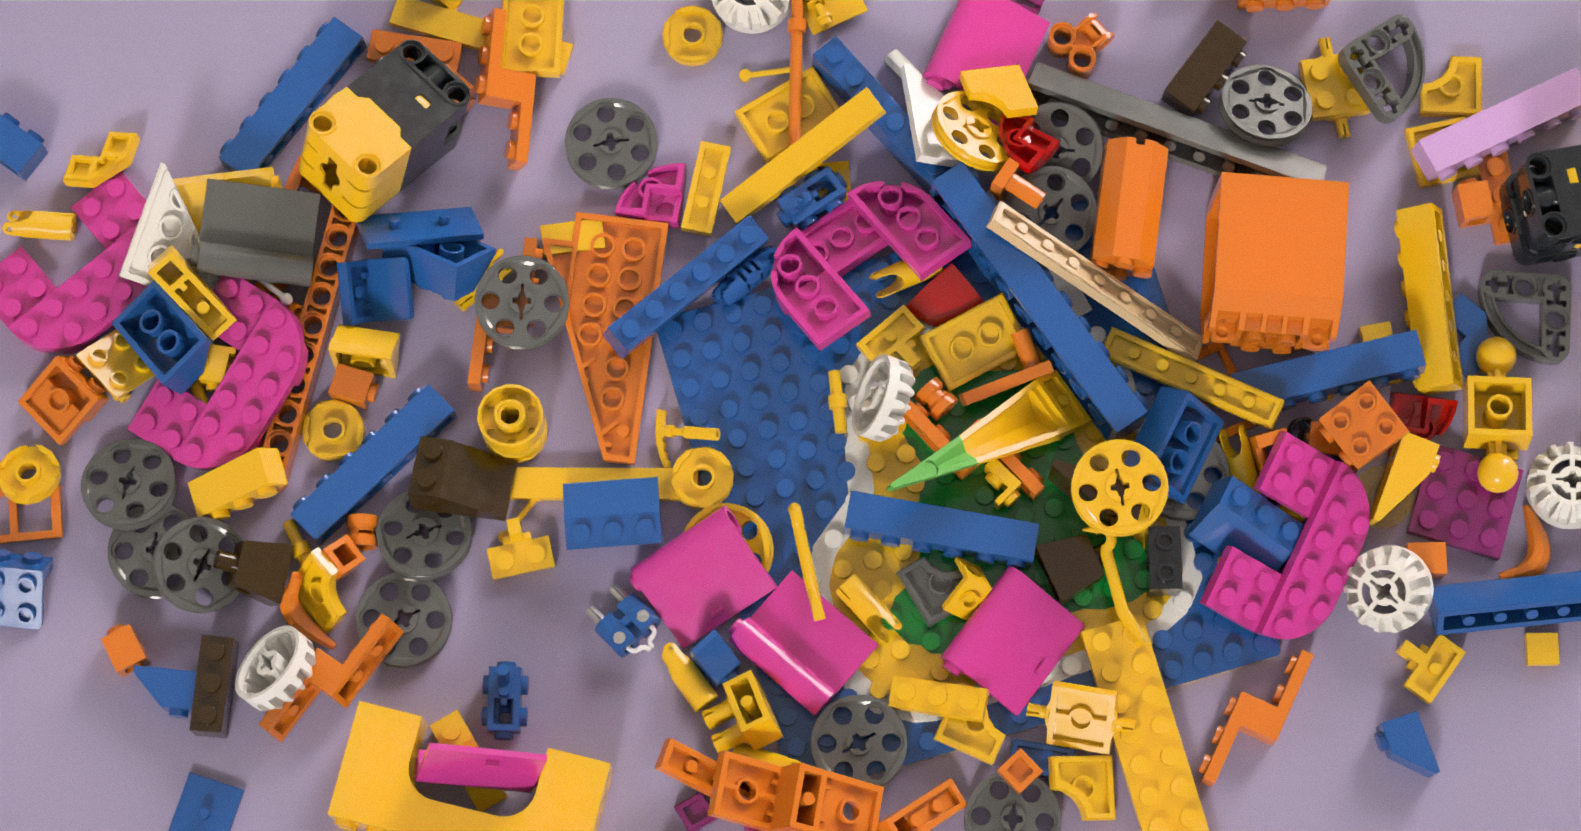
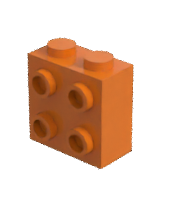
M1370 380L1319 418V421L1323 424L1318 428L1329 443L1335 440L1342 449L1338 453L1342 461L1350 468L1355 466L1359 471L1410 433Z

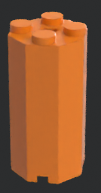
M1120 137L1108 139L1104 146L1089 261L1119 281L1126 280L1127 276L1138 278L1152 277L1169 150L1153 140L1145 139V145L1136 144L1137 138Z

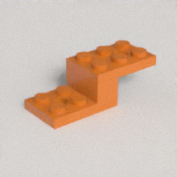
M724 750L718 754L708 816L761 831H877L884 787L801 762L780 767ZM742 782L746 783L750 788V796L747 800L743 799L739 793V787ZM845 803L850 804L853 809V816L850 820L846 819L843 814Z

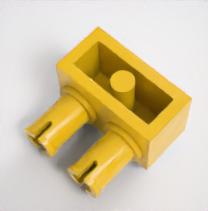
M752 670L723 683L727 700L701 712L710 730L734 718L737 720L736 724L711 736L718 753L724 750L728 751L742 743H749L753 750L756 751L783 738L765 690Z

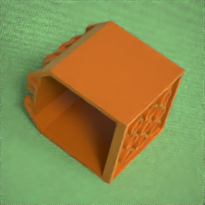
M1232 172L1221 173L1206 208L1200 304L1201 343L1208 344L1211 339V342L1229 343L1230 346H1239L1241 350L1246 352H1257L1262 348L1272 349L1273 353L1281 355L1290 354L1291 351L1299 352L1300 348L1320 352L1329 350L1330 342H1335L1337 338L1344 297L1349 182Z

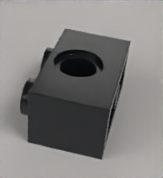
M1150 526L1144 533L1146 595L1178 596L1183 589L1180 526Z

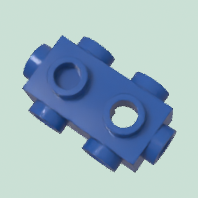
M828 166L822 171L816 169L809 173L804 179L805 182L798 187L791 186L785 189L779 195L780 199L777 202L779 211L776 212L782 225L785 228L791 225L793 229L796 227L800 229L802 227L804 230L818 221L817 217L825 211L830 213L844 203L843 199L846 198L845 188H847L843 177L838 172L833 173ZM821 190H827L830 194L822 199L818 193Z
M500 661L497 662V666H489V675H483L482 689L483 694H488V707H482L481 724L482 726H487L489 734H494V739L513 740L514 734H521V727H527L528 708L522 707V695H528L529 676H523L522 668L516 667L515 662ZM503 713L511 715V720L507 724H502L499 720Z

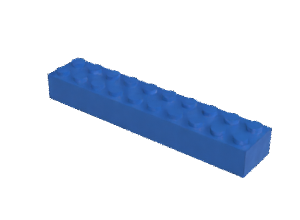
M958 163L931 182L930 196L971 240L972 247L966 250L995 291L998 294L1003 293L1023 329L1028 327L1034 344L1046 360H1050L1054 371H1058L1104 439L1109 441L1125 438L1141 427L1148 412L1145 409L1148 407L1145 399L1138 391L1134 393L1127 384L1129 379L1125 372L1119 366L1115 368L1108 359L1110 357L1108 349L1101 341L1096 342L1089 333L1091 332L1090 325L1083 316L1077 317L1071 309L1073 304L1069 296L1064 291L1059 292L1052 283L1054 282V277L1045 266L1040 267L1035 259L986 227L998 201L990 191L986 193L979 184L981 179L972 167L967 168L964 163Z

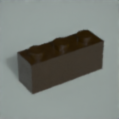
M1217 20L1165 88L1161 100L1182 114L1194 117L1198 112L1202 115L1212 101L1208 98L1215 89L1220 92L1229 77L1227 72L1230 68L1234 66L1237 69L1245 59L1247 53L1244 49L1248 41Z
M202 635L189 728L196 736L227 738L239 652V643L233 637Z

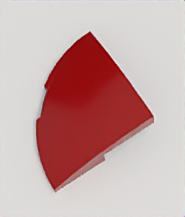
M1003 113L999 124V137L1002 140L1005 154L1008 158L1010 157L1020 164L1019 168L1027 174L1037 171L1055 154L1059 148L1060 141L1034 128L1035 119L1030 116L1007 118Z
M951 263L929 282L906 307L920 322L932 327H938L939 324H944L984 301L961 272Z
M1390 391V407L1411 434L1426 440H1431L1435 435L1442 436L1451 424L1457 409V400ZM1393 446L1387 449L1388 456H1390Z

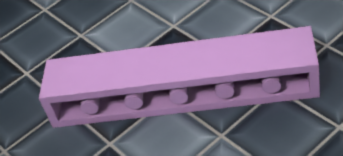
M1575 67L1419 140L1411 152L1427 181L1431 182L1437 178L1440 181L1447 180L1457 173L1456 169L1463 166L1470 169L1480 164L1484 160L1482 157L1492 153L1493 157L1507 151L1510 148L1509 145L1516 141L1519 144L1528 142L1536 136L1535 132L1542 129L1545 132H1549L1562 124L1561 120L1570 117L1571 120L1581 117V75Z

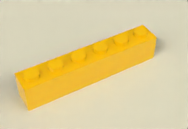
M1427 203L1396 210L1397 220L1394 221V231L1400 240L1401 250H1398L1397 257L1404 273V280L1401 281V290L1403 296L1407 298L1408 307L1405 310V321L1410 331L1417 330L1426 363L1424 373L1420 374V378L1413 380V384L1418 391L1428 396L1464 389L1442 209L1433 203Z

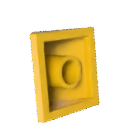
M339 324L328 348L335 370L338 363L374 373L376 376L397 378L400 333Z

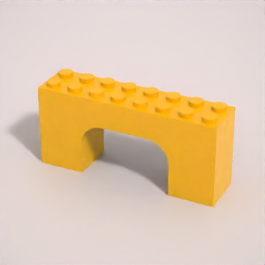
M359 701L328 810V815L335 821L334 824L339 829L345 831H357L358 828L366 829V831L599 830L613 776L611 763L547 748V762L540 774L535 796L523 811L504 817L426 798L417 790L416 782L414 781L415 759L417 750L422 749L428 728L423 717Z

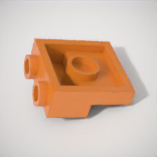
M56 356L18 400V403L59 445H65L82 424L91 421L110 399L104 393L106 388L95 377L90 379L83 372L85 366L75 356Z

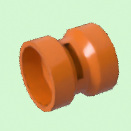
M938 377L925 384L914 397L921 405L928 404L929 415L935 421L942 418L958 402L957 397L953 393H947L946 390L942 391L943 383Z
M365 513L347 515L346 526L349 528V537L359 551L375 550L378 548L377 537L375 536V529L378 524L377 515Z

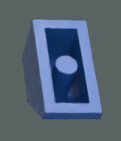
M715 629L690 650L691 660L694 661L699 670L717 689L723 683L740 675L738 670L741 668V662Z
M134 665V674L160 707L165 711H169L170 717L188 718V713H192L197 671Z
M1417 711L1383 722L1376 727L1377 733L1374 734L1376 744L1381 752L1385 751L1388 759L1428 778L1440 772Z

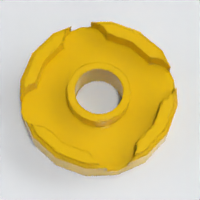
M691 5L679 8L670 18L668 17L664 23L662 38L664 48L673 60L681 65L694 67L704 65L716 57L722 46L723 31L721 22L711 11L704 7ZM695 29L702 36L696 42H689L684 38V34L688 30Z
M336 399L321 401L315 405L305 416L301 429L303 441L311 454L322 461L333 463L341 461L349 452L355 453L361 447L365 436L364 421L359 412L346 401ZM337 423L342 426V432L338 437L328 438L325 435V429L329 424Z
M27 445L19 446L9 452L0 462V488L6 498L18 504H34L51 496L58 487L62 476L61 466L51 450L42 445L31 447ZM26 470H37L32 478H21Z
M711 447L692 448L686 450L677 458L672 468L671 484L675 495L683 504L693 509L703 510L709 506L720 504L728 498L733 488L734 473L730 461L722 452ZM705 470L711 474L712 479L709 484L700 486L694 482V475L698 471Z

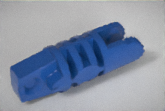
M767 245L747 258L733 272H730L727 278L718 284V287L713 289L712 300L719 304L723 303L730 306L748 295L750 291L754 290L756 286L760 285L771 274L775 261L774 254L777 249L774 246Z

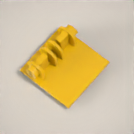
M803 0V17L806 19V23L813 36L868 11L863 0Z
M117 329L76 354L79 361L113 396V399L120 401L122 404L130 399L131 394L129 392L155 376Z

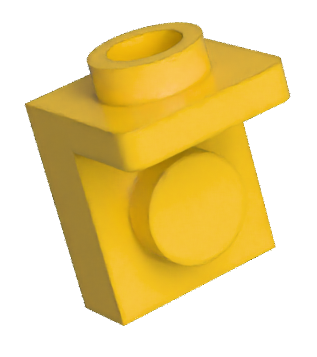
M998 459L989 461L985 465L984 472L987 474L985 479L996 490L1000 488L1004 490L995 500L994 507L997 510L1003 505L1009 508L1021 495L1018 492L1021 482Z

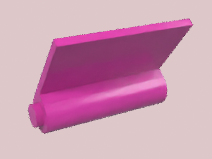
M958 0L923 77L927 80V84L935 87L940 92L948 90L952 86L964 91L959 80L961 71L1020 65L1026 77L1050 22L1011 0Z
M726 506L712 513L631 567L632 575L629 576L631 584L638 592L642 591L683 649L777 588L771 576L742 537V529L735 515Z
M1008 566L989 594L940 656L944 661L942 667L955 677L959 674L968 676L981 688H987L992 697L1015 716H1018L1086 625L1025 574L1012 566Z
M792 570L751 617L745 620L739 618L730 627L728 633L731 634V637L728 641L812 715L817 716L879 645L822 595L820 597L826 619L814 621L804 580Z
M429 742L427 750H417L414 781L531 793L533 788L538 786L540 774L547 762V754Z

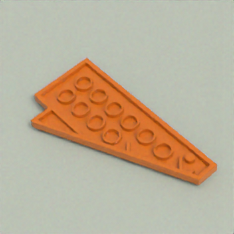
M576 212L572 241L543 238V246L548 263L561 274L568 289L569 313L565 325L603 461L635 466L653 336L622 360L605 340L603 334L612 323L661 285L669 223ZM581 220L602 221L604 233L597 234L592 238L590 243L591 250L577 252ZM599 237H604L606 248L594 249L595 240ZM549 245L572 248V253L552 255ZM558 297V300H559V303H560V307H562L563 302H562V300Z

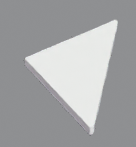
M904 64L900 72L916 162L954 167L961 161L953 157L940 144L931 124L932 112L944 95L935 87L927 84V80L909 64ZM943 113L948 119L954 120L949 114ZM952 136L956 142L963 144L959 138ZM980 151L984 157L990 159L987 153ZM973 168L975 171L998 174L1000 171H984ZM1018 168L1017 175L1021 177L1026 172Z
M159 163L119 273L120 277L146 286L154 280L147 273L148 265L170 245L189 263L192 247H198L200 236L165 163ZM198 273L212 290L220 280L218 275Z

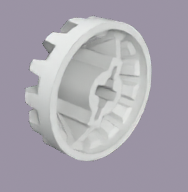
M712 0L717 15L728 27L747 34L762 33L776 27L785 19L791 9V0H741L744 5L735 0Z
M880 354L870 364L860 383L853 407L852 427L856 435L881 442L898 433V425L904 424V415L907 410L911 409L909 406L910 398L915 393L912 389L915 378L907 362L887 354Z
M1566 442L1564 446L1558 447L1555 444L1551 445L1544 453L1539 454L1528 472L1525 485L1528 502L1536 515L1546 523L1562 529L1581 528V499H1579L1581 496V468L1575 466V460L1581 461V447L1574 446V442ZM1569 460V466L1562 469L1560 474L1551 473L1558 463ZM1566 480H1570L1572 485L1575 486V488H1571L1570 484L1566 482Z
M1394 545L1376 547L1360 555L1354 567H1350L1347 571L1349 578L1344 586V593H1347L1349 601L1347 607L1349 611H1353L1359 618L1357 621L1360 624L1374 628L1375 632L1397 633L1407 629L1420 621L1430 608L1434 593L1431 573L1424 561L1406 548ZM1378 570H1389L1395 574L1383 575ZM1364 583L1370 587V596L1373 600L1370 606L1366 603L1363 596ZM1386 584L1391 586L1389 591L1391 594L1388 596L1383 593L1386 589L1384 587ZM1377 604L1381 606L1392 605L1397 611L1379 613L1373 609Z
M281 626L264 635L250 649L238 669L235 679V690L238 696L259 711L283 708L284 702H292L294 700V693L298 689H305L304 680L313 675L312 666L316 664L313 643L292 626Z

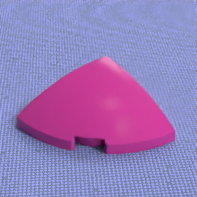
M674 163L648 171V178L643 179L638 186H636L635 182H632L621 195L615 209L617 216L669 223V228L679 229L685 192L686 164Z

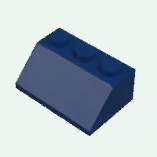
M477 240L383 248L382 258L406 257L409 260L411 283L416 284L420 289L437 293L449 301L459 300L461 297L473 292L496 254V248Z
M153 280L112 324L164 386L182 395L204 373L210 340L187 313Z
M1161 386L1134 442L1147 447L1161 461L1168 478V498L1185 504L1225 421L1189 391ZM1130 450L1124 464L1128 467L1136 466L1140 462L1139 455L1135 451ZM1147 475L1143 478L1142 483L1147 484V488L1153 491L1160 488V480L1157 476Z
M1230 476L1213 481L1187 534L1220 557L1226 545L1233 546L1277 571L1290 558L1304 525L1236 477Z
M658 477L563 484L566 550L662 543Z

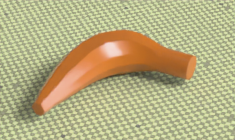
M1530 505L1522 507L1528 540L1526 556L1519 565L1498 573L1499 579L1541 575L1548 566L1551 557L1549 538L1541 521Z
M297 571L293 572L288 585L284 588L281 604H279L283 618L290 626L297 629L309 640L334 650L337 644L311 619L302 606L299 591L304 575Z

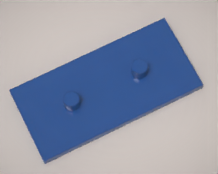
M472 207L371 215L363 222L356 223L367 250L484 239V233Z
M189 772L168 831H231L245 790Z

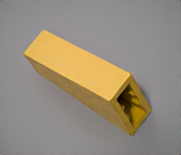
M273 167L173 179L199 236L207 178L282 189L280 176H275Z

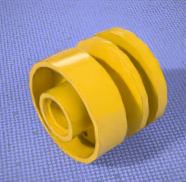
M505 384L492 389L482 399L478 407L477 422L486 447L492 454L522 463L533 459L542 451L548 438V425L540 400L530 389L521 385Z

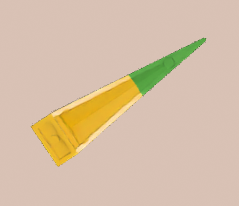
M1055 370L1032 381L961 435L892 482L886 491L897 490L1061 440L1066 435L1086 427L1092 419L1058 371Z

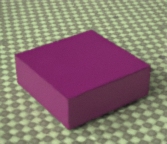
M701 792L674 806L687 831H699L718 820V818L708 816L709 802Z

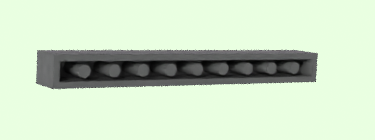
M1040 62L1036 63L1028 81L1029 88L1038 106L1056 101L1074 104L1092 116L1103 136L1112 139L1134 137L1137 138L1136 144L1145 145V139L1156 141L1169 149L1167 159L1220 177L1222 172L1324 180L1328 165L1278 147L1252 144L1230 130ZM1057 109L1053 111L1051 117L1068 123L1069 115L1065 110Z

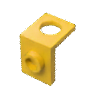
M957 556L954 561L964 578L942 604V608L955 616L968 620L992 590V587L979 566Z

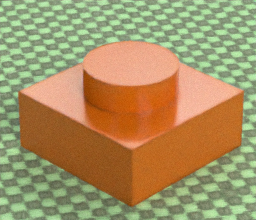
M1021 748L997 770V773L1018 795L1043 772Z

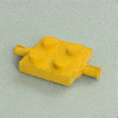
M1323 37L1318 39L1321 56L1315 59L1301 60L1298 63L1301 82L1306 87L1307 93L1310 94L1313 108L1309 121L1326 120L1335 122L1338 139H1346L1351 136L1347 120L1354 116L1368 115L1371 111L1340 67L1338 54H1333L1331 38L1326 37L1325 39ZM1356 54L1349 56L1352 61L1358 59ZM1363 67L1358 70L1359 73L1363 72Z
M1060 681L1053 682L1051 699L1047 706L1029 702L1026 716L1045 719L1047 727L1046 744L1108 755L1111 751L1112 737L1115 731L1135 734L1137 720L1118 718L1116 710L1118 691Z

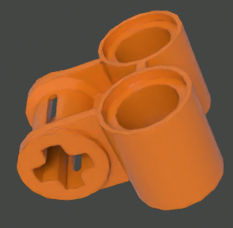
M1095 12L1085 17L1075 28L1066 22L1054 24L1050 29L1047 40V49L1051 55L1057 58L1069 57L1066 66L1067 72L1084 79L1089 78L1093 73L1096 53L1104 49L1115 37L1112 31L1108 32L1097 20L1098 15ZM1056 36H1065L1069 43L1058 44L1054 38ZM1083 58L1088 61L1089 65L1080 67L1075 64L1074 60Z

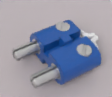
M614 584L609 591L620 602L616 606L617 610L613 613L609 612L606 616L594 605L586 610V614L597 624L595 632L621 658L630 653H638L641 650L649 652L654 647L652 641L656 636V629L661 623V618L636 593L628 595L618 584ZM649 636V646L639 644L643 637L646 639Z

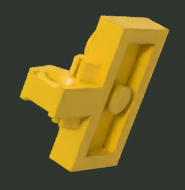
M903 304L861 339L856 346L870 363L880 354H887L907 362L912 371H914L921 365V359L913 351L916 347L913 340L924 331V326Z
M519 517L506 520L509 536L502 537L503 545L487 549L493 580L556 567L549 535L532 539L530 532L522 533Z
M1437 635L1429 647L1421 644L1418 648L1408 640L1403 641L1396 650V653L1409 662L1406 668L1411 673L1402 686L1426 704H1431L1466 652L1443 635Z

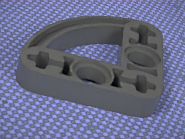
M1404 15L1393 16L1350 42L1338 54L1340 67L1377 121L1384 124L1392 123L1403 115L1418 98L1425 78V54L1416 28L1409 18ZM1400 27L1402 32L1390 38L1388 33L1394 28ZM1370 37H1376L1381 41V51L1373 49L1370 45ZM1403 45L1408 72L1404 91L1399 97L1376 63V60ZM1356 54L1358 59L1352 61L1349 56ZM1365 66L1366 69L1359 73L1358 70ZM1365 76H1371L1375 79L1377 83L1376 90L1366 86L1364 82ZM1382 92L1383 96L1376 99L1375 96ZM1390 105L1392 110L1386 112L1383 107Z
M1491 270L1484 274L1478 284V299L1480 308L1486 312L1487 325L1493 334L1510 341L1516 350V354L1525 359L1546 365H1558L1567 357L1570 350L1571 286L1569 281L1564 276L1558 274ZM1491 279H1495L1496 285L1505 286L1508 282V279H1510V294L1506 293L1508 287H1499L1496 290V292H1492L1491 287L1486 286V284H1488ZM1520 280L1528 281L1532 285V293L1529 295L1520 294L1516 289V283ZM1553 283H1556L1557 288L1562 289V292L1557 296L1556 304L1547 306V304H1551L1554 301V293L1548 290V288ZM1496 301L1539 304V345L1525 340L1510 328L1499 312ZM1550 312L1560 314L1563 319L1562 326L1556 328L1550 326L1546 319L1547 314ZM1562 334L1563 336L1559 335L1556 338V348L1561 349V352L1554 357L1552 351L1547 350V348L1553 342V335Z

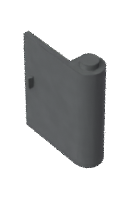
M207 178L198 247H192L190 265L196 266V273L310 287L314 260L312 255L321 194Z

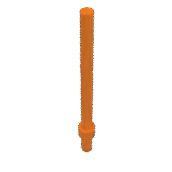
M791 0V18L788 19L787 32L790 34L788 147L801 138L803 34L806 33V19L803 18V0Z

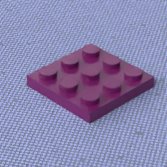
M1440 445L1437 452L1441 456L1436 471L1434 473L1430 472L1419 484L1406 533L1433 542H1446L1447 546L1498 561L1501 557L1524 470L1518 468L1517 482L1510 490L1503 493H1493L1486 490L1480 484L1477 477V469L1483 459L1482 457Z

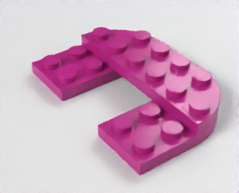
M122 171L95 187L71 206L74 213L106 250L58 288H56L22 246L0 262V319L16 338L28 347L43 353L52 352L62 353L63 355L82 351L100 340L98 337L113 326L112 322L147 288L146 285L119 276L146 199Z
M884 181L861 185L847 193L848 200L803 231L796 227L778 246L774 254L775 261L771 271V280L777 302L785 315L788 314L819 351L871 316L868 307L841 277L887 245L891 246L921 281L972 247L968 236L937 202L922 189L901 182V186L885 185Z
M221 276L213 289L214 293L237 319L218 338L240 352L208 404L187 391L181 395L164 386L158 379L127 428L140 438L159 446L167 455L174 458L173 460L203 471H212L263 445L265 441L262 439L263 435L294 385L299 387L308 362V348L305 345L304 329L297 316L279 300L241 278Z
M1280 431L1254 485V489L1307 519L1283 573L1280 574L1237 548L1226 545L1199 603L1255 634L1276 639H1294L1317 629L1333 611L1349 578L1347 571L1350 567H1354L1365 543L1369 529L1370 511L1363 484L1349 466L1342 461L1331 459L1290 433Z

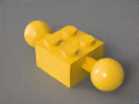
M1497 336L1485 339L1476 351L1477 365L1487 376L1468 375L1464 385L1463 448L1488 449V455L1478 465V480L1486 490L1493 493H1503L1515 485L1519 473L1516 462L1507 455V450L1527 451L1533 437L1532 378L1506 377V374L1512 370L1516 363V350L1510 341Z

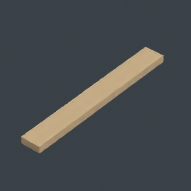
M1002 201L995 206L986 226L987 228L1173 353L1194 362L1198 359L1203 346L1201 335Z

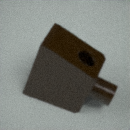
M1083 534L1036 546L1034 554L1059 604H1066L1103 579L1104 571L1101 567L1103 563L1100 548L1105 542L1092 547L1087 535Z
M243 540L236 543L234 553L218 549L214 558L213 568L229 572L226 582L228 588L273 607L281 604L294 545Z

